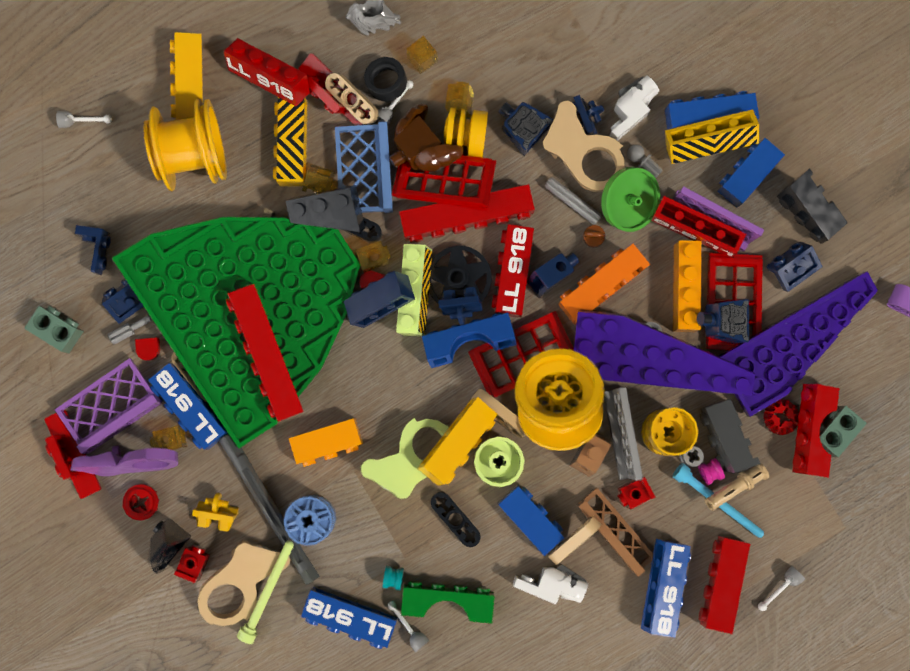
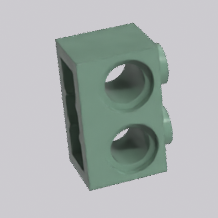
M38 306L24 329L59 351L70 353L84 332L78 328L79 323L69 317L66 320L60 317L61 312L51 306H48V308ZM46 317H49V325L44 327L43 321ZM67 328L68 336L62 339L61 333Z
M838 406L837 411L829 413L827 415L828 419L823 424L821 423L820 426L821 444L832 457H839L867 424L847 406ZM842 416H844L847 419V424L845 427H843L840 423V419ZM828 433H831L833 436L831 444H828L826 441Z

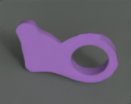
M113 446L112 452L74 458L71 470L99 476L166 470L178 466V452L169 449L146 448L128 452L121 457L119 446Z

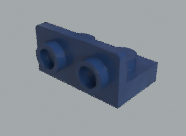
M798 242L791 245L789 250L782 255L775 257L766 267L768 271L775 274L782 289L789 292L823 266L812 245Z
M125 278L121 281L122 285L118 288L112 287L103 294L104 298L102 299V305L118 324L144 307Z

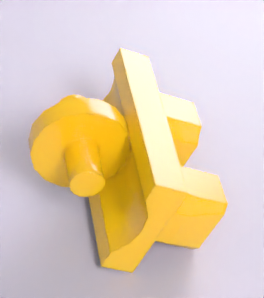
M216 492L214 499L206 497L205 502L199 501L197 507L193 509L192 516L196 517L198 527H209L212 519L218 520L219 530L228 532L238 515L239 508L228 506L229 501L222 500V494Z

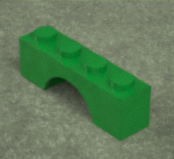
M409 581V585L404 584L401 615L424 617L432 605L441 601H452L465 610L469 622L492 624L495 595L494 592H490L489 588L477 587L476 591L467 590V586L454 585V589L445 588L444 584L432 583L431 587L422 586V582Z

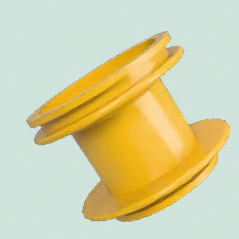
M200 99L195 100L194 117L164 122L158 108L152 106L149 120L144 121V139L152 171L158 181L163 180L170 191L175 190L176 173L206 168L214 184L218 182V176L221 180H226L227 178L222 137L213 105L209 99L204 100V105Z
M551 349L533 356L526 362L516 381L515 399L518 405L520 426L529 439L547 449L558 451L570 450L587 443L595 436L601 426L604 414L602 403L604 396L603 381L597 368L587 357L568 349ZM543 401L548 402V404L542 405ZM576 404L577 406L575 408H572L569 405ZM555 410L562 411L561 413H554Z

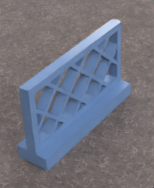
M378 122L375 125L335 127L338 188L347 187L343 184V178L350 173L357 179L353 185L357 187L361 182L369 189L362 199L359 198L360 205L365 206L361 207L362 213H393L387 122ZM365 131H375V138L370 144H367L361 138ZM349 132L355 138L346 146L340 140V133ZM357 140L366 146L359 156L350 149ZM369 150L376 155V160L371 166L361 159ZM347 151L356 158L349 167L342 163L341 160ZM359 161L368 168L361 177L351 170ZM370 171L378 179L372 188L363 181ZM373 193L379 198V206L370 207L364 201Z

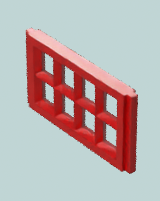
M462 155L452 163L464 165L461 178L448 176L450 165L444 167L442 176L429 174V171H424V174L410 172L411 166L406 161L398 166L392 196L401 199L488 208L497 161L490 158ZM469 166L483 167L480 180L467 179ZM409 177L422 178L420 191L406 190ZM427 179L441 180L439 193L425 192ZM446 181L460 182L458 196L444 194ZM465 183L479 185L477 198L463 196Z
M709 253L707 305L737 301V286L753 287V301L749 300V305L753 306V320H749V325H753L752 336L762 331V255L736 254L733 258H730L721 253ZM717 266L733 267V281L716 280ZM737 267L754 268V282L737 281ZM716 285L733 286L732 300L716 299ZM706 336V345L709 350H730L740 344H732Z
M556 311L513 330L517 343L515 346L519 355L506 360L502 349L497 350L502 363L489 368L482 354L493 349L488 343L468 351L486 392L495 398L515 388L517 379H515L509 366L510 363L522 358L525 365L528 361L527 355L538 350L540 353L544 352L545 347L557 342L560 349L574 351ZM548 323L554 338L542 344L535 329ZM530 331L537 346L524 352L517 337ZM505 367L511 382L498 387L491 372Z

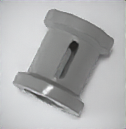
M693 446L685 454L679 455L681 463L692 467L700 465L704 458L702 450L696 446ZM688 452H693L694 460H689Z

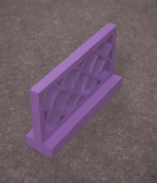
M684 186L680 191L677 190L672 198L676 202L746 233L739 249L742 252L746 250L749 243L759 238L764 232V229Z
M129 358L57 407L55 411L77 442V448L81 454H89L162 404L163 401L153 393L150 388L151 386L134 361ZM130 366L134 372L132 381L121 380L122 370ZM107 380L116 381L113 394L102 392L103 384ZM120 382L131 384L129 397L117 395ZM135 385L143 386L148 394L141 399L133 398ZM88 393L97 394L94 407L83 405L85 395ZM101 395L112 396L110 410L99 408ZM117 397L128 399L127 407L122 412L114 411ZM69 406L78 407L75 420L68 419L64 413V410ZM82 408L94 409L91 422L80 421ZM98 410L109 412L108 421L103 425L96 424ZM79 423L90 425L89 435L83 439L78 434Z

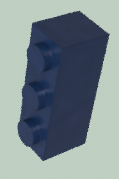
M391 271L382 279L371 282L365 289L354 292L351 297L344 300L350 325L365 328L415 300L408 275Z

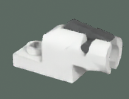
M649 76L641 77L619 91V99L615 105L614 112L621 120L617 121L610 128L612 132L609 137L618 141L648 115L650 109L647 105L659 92L658 86Z
M562 564L556 568L543 567L537 584L534 583V578L522 574L521 577L516 575L512 583L513 587L553 604L557 603L560 595L563 599L581 603L588 587V583L583 577Z

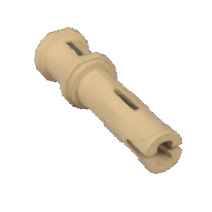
M762 463L751 467L745 472L741 471L738 473L737 479L704 501L710 510H715L745 489H753L754 485L762 479H768L769 473Z

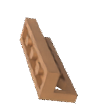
M595 488L576 505L588 519L594 516L602 524L598 529L599 533L632 572L639 577L645 572L643 568L652 561L653 553L600 490ZM595 495L602 500L601 510H593L587 503ZM605 505L610 511H605ZM604 514H613L617 518L616 528L608 527L604 523ZM619 531L630 533L631 545H624L619 541ZM634 540H635L640 546H635V545H634ZM634 548L643 549L648 555L640 564L633 557Z

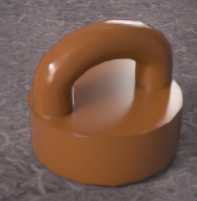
M591 225L584 231L583 241L588 247L596 248L604 242L606 235L600 226Z

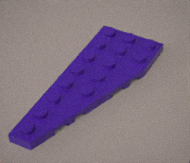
M868 271L862 272L749 338V342L740 343L718 356L755 373L752 396L735 394L746 416L751 417L788 395L796 382L804 377L809 367L814 362H817L836 340L841 330L850 324L854 315L859 310H862L878 290Z
M578 310L574 351L584 355L595 365L602 380L752 396L755 373L731 361H726L715 356V354L701 350L665 332H660L624 314Z

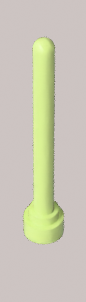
M292 541L285 542L248 623L244 624L237 634V638L244 643L253 644L256 639V626L293 549L294 544Z

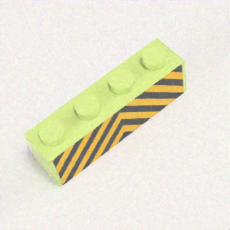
M404 244L401 273L408 275L415 300L398 309L396 333L404 336L422 337L426 335L432 249L426 245Z

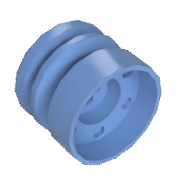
M315 494L301 497L291 503L284 517V526L289 537L296 543L306 546L317 544L328 537L336 523V512L331 502L323 496ZM309 515H311V520L314 522V524L312 523L309 526H307V521L304 519V517H308Z

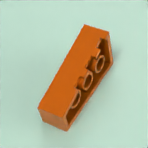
M634 243L625 250L621 248L611 256L613 260L608 264L603 262L595 268L594 271L596 273L589 278L587 275L577 283L579 287L573 292L569 289L560 296L562 301L558 305L574 325L577 323L578 310L593 311L650 265Z

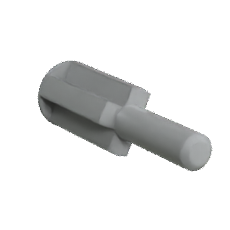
M148 315L131 325L126 323L108 333V338L115 345L135 334L134 330L151 322L152 318Z

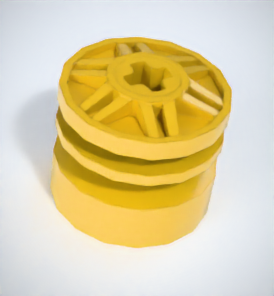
M450 107V112L445 121L444 144H456L461 147L465 145L467 146L468 156L483 158L488 111L473 110L471 119H466V111L461 109L460 118H456V108Z
M673 407L655 410L649 414L642 424L641 435L644 444L653 453L663 456H677L685 454L693 448L697 441L698 428L691 414L684 409ZM663 428H668V429H669V430L667 431V433H668L669 436H664V435H663V434L665 433V430H664Z

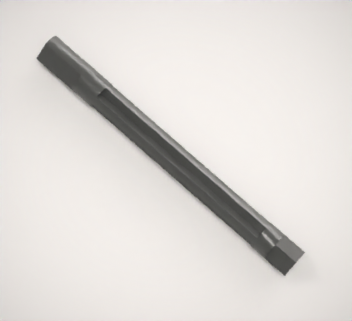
M230 435L220 439L219 442L282 545L284 546L286 541L293 542L294 546L289 557L305 584H310L320 576L300 544L292 540L287 534L282 514L242 447L238 449Z

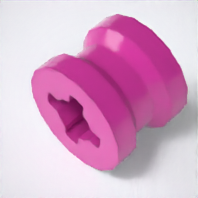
M716 458L711 459L710 463L698 465L699 472L706 485H711L717 479H725L723 469Z

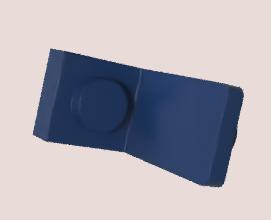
M76 225L75 234L82 237V241L95 243L91 272L96 275H102L103 270L107 266L106 250L111 244L109 232L100 228Z

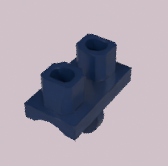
M580 95L573 97L574 102L572 103L576 106V115H580L582 118L580 123L585 134L597 135L598 133L591 117L594 118L595 123L602 121L599 114L604 111L603 106H596L594 100L588 102L590 108L588 110L584 98H581Z
M475 287L465 288L464 297L457 298L454 290L443 291L442 300H439V308H441L443 316L450 315V319H458L460 325L465 324V318L473 317L472 312L483 311L482 303Z

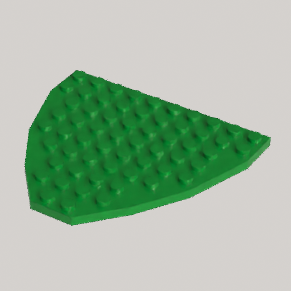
M221 217L153 233L112 258L238 449L275 426L278 421L276 417L271 418L267 408L271 403L268 396L263 397L259 384H262L260 375L255 376L250 363H253L254 360L251 354L247 355L242 342L246 341L243 332L239 334L234 321L238 319L235 311L230 312L227 306L226 299H229L228 293L252 284L255 285L299 397L324 365L346 317L347 311L344 300L351 297L360 268L359 261L338 229L291 223L288 218Z

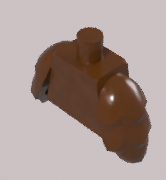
M426 104L412 107L404 118L399 120L396 126L394 142L398 151L389 156L396 168L407 161L413 170L437 171L441 167L451 165L463 155V148L461 146L442 144L424 122L428 112Z

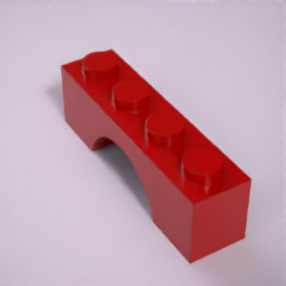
M803 384L800 413L798 415V429L795 438L793 473L829 478L832 455L823 448L819 433L823 419L829 413L837 411L840 388L821 384Z

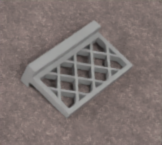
M624 387L605 391L604 399L619 480H642L627 389Z

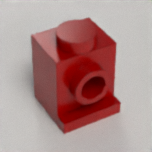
M643 476L642 480H633L618 488L620 492L617 495L622 506H627L628 509H633L655 498L651 487ZM634 490L639 491V497L636 499L632 497Z
M197 545L185 548L173 575L193 583L198 582L201 579L210 554L205 553V549ZM189 559L195 562L194 567L188 565Z

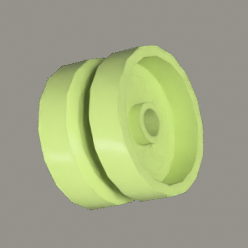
M493 437L479 445L475 452L474 466L482 481L491 486L504 487L511 485L520 477L524 468V457L522 450L512 440L504 437ZM501 457L503 463L500 466L495 465V458Z

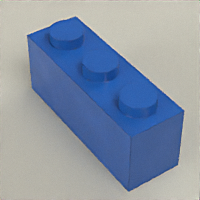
M766 138L759 144L751 145L747 150L750 154L746 159L741 157L733 166L736 169L733 174L727 173L719 182L722 186L717 192L736 208L746 201L785 155Z
M516 486L497 504L545 556L565 538L561 534L563 529L555 520L551 523L547 519L546 515L548 512L540 503L536 506L530 500L533 495L525 486L522 489Z

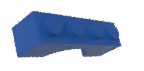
M497 313L490 318L483 320L475 319L465 325H453L446 330L431 331L427 335L422 336L427 360L431 368L453 363L457 349L469 341H484L491 345L495 351L517 345L508 313Z

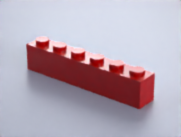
M528 184L491 192L488 208L437 203L399 211L405 241L410 240V243L422 241L423 237L427 236L440 238L445 236L444 233L453 231V234L465 232L466 228L470 227L482 229L488 227L487 224L496 222V225L508 223L509 219L513 218L525 220L531 217L530 215L534 213L535 208Z
M252 284L228 293L229 299H226L227 306L230 312L235 311L238 320H235L234 323L238 333L243 332L246 341L242 342L246 354H251L254 362L250 363L255 376L260 375L262 384H259L263 397L268 396L271 403L267 406L271 418L276 417L279 422L304 412L255 285Z

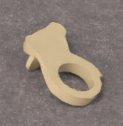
M568 100L561 102L558 105L556 117L550 126L548 134L543 140L544 149L551 153L555 159L560 157L570 173L583 188L593 192H603L609 179L594 181L587 177L582 169L583 157L593 150L607 152L615 161V174L624 168V157L620 151L623 145L609 136L586 135L577 118L576 106Z
M245 540L239 542L231 551V560L209 577L199 590L198 608L204 620L211 625L219 626L236 624L243 618L248 621L257 604L256 584L271 574L281 551L269 549L261 544H252ZM288 557L283 570L288 567L291 561L290 557ZM225 584L238 587L243 593V600L238 609L228 614H219L210 609L207 601L210 593L215 588Z

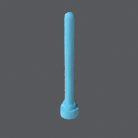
M681 463L674 471L672 477L679 483H688L706 498L714 494L712 490L692 476L691 469L684 463ZM725 502L719 506L721 510L756 537L761 538L764 536V531L730 504Z

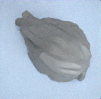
M367 0L364 4L355 2L349 7L346 18L360 32L367 36L369 32L375 34V29L389 31L390 26L394 27L395 23L401 24L400 15L394 14L386 6L384 0Z

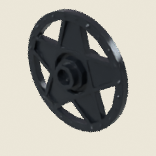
M452 246L442 250L431 261L429 293L437 304H439V300H442L443 291L454 290L458 298L460 295L464 297L465 288L475 287L481 303L487 297L492 284V272L489 263L480 252L467 246ZM463 251L474 254L482 262L467 264ZM450 253L448 266L435 267L442 257ZM487 273L486 286L481 294L475 282ZM432 279L444 285L440 299L434 292Z

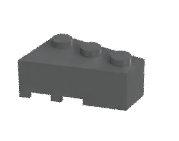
M731 399L700 408V420L704 427L707 426L710 434L707 435L709 444L712 448H715L717 453L715 458L719 461L723 472L737 473L761 464L758 457L753 459L748 446L751 445L749 438H744L740 427L742 423Z

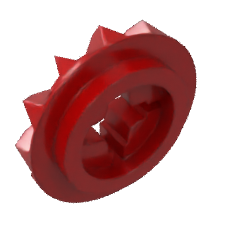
M780 399L766 407L764 411L766 427L778 435H786L793 432L798 426L799 421L797 406L789 400ZM783 411H785V416L788 417L790 421H782V423L780 424V418L777 417V415H774V413L780 414L783 413Z
M139 484L132 486L126 491L122 504L125 513L130 518L142 521L151 518L155 514L160 500L158 499L157 491L153 490L149 485ZM137 496H139L140 498L148 497V499H146L147 501L144 503L146 506L145 508L143 506L135 507L139 502Z

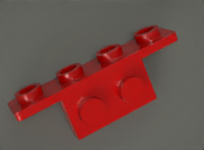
M311 53L299 67L300 71L307 74L310 94L317 99L320 98L325 103L324 107L330 113L344 114L355 126L364 125L326 89V78L333 72L315 54ZM333 80L335 83L334 87L340 88L342 91L346 90L338 84L339 80ZM351 92L347 96V102L350 105H354L357 97ZM361 106L357 108L365 113L364 118L370 117V110H364Z
M64 410V413L66 414V416L68 417V419H70V417H69L67 411ZM54 413L46 417L44 420L51 436L45 438L47 444L45 448L49 456L53 457L56 463L55 471L57 475L63 480H72L80 499L100 491L102 487L95 474L71 470L74 458L87 455L81 454L77 448V442L58 414Z

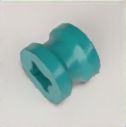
M386 565L382 588L394 587L395 590L401 591L404 568L392 569L391 566Z

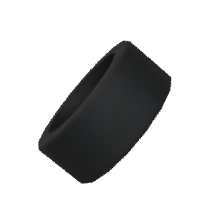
M377 58L365 70V85L372 97L379 101L388 102L395 100L406 90L407 76L401 63L394 58ZM393 70L398 74V80L391 87L385 89L375 87L374 79L380 72Z

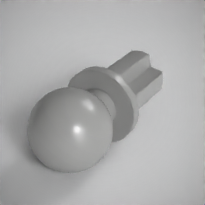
M632 145L628 149L627 156L629 160L639 162L638 168L642 167L649 171L655 178L660 175L662 168L650 158V154L647 157L645 156L642 146Z

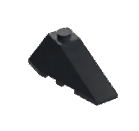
M172 519L165 522L160 521L153 529L155 534L150 539L149 563L156 574L163 572L191 537L189 533Z

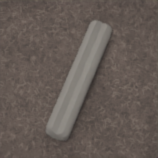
M551 177L546 182L545 188L590 223L595 225L601 218L599 212L556 179Z

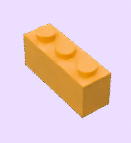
M355 418L289 438L296 464L302 463L303 467L316 464L315 459L323 456L325 460L338 457L337 452L346 450V454L359 450L358 446L363 444Z

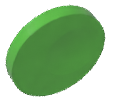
M626 167L617 171L608 180L602 193L601 206L605 219L614 228L626 232H633L644 228L652 220L660 203V188L656 178L645 169Z

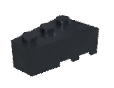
M809 168L781 191L777 197L780 199V204L794 214L796 222L806 227L810 237L822 244L832 238L848 222L833 201L828 203L822 194L825 189L822 185L816 186L811 179L813 172Z
M356 185L293 197L285 201L291 223L361 232L365 229Z

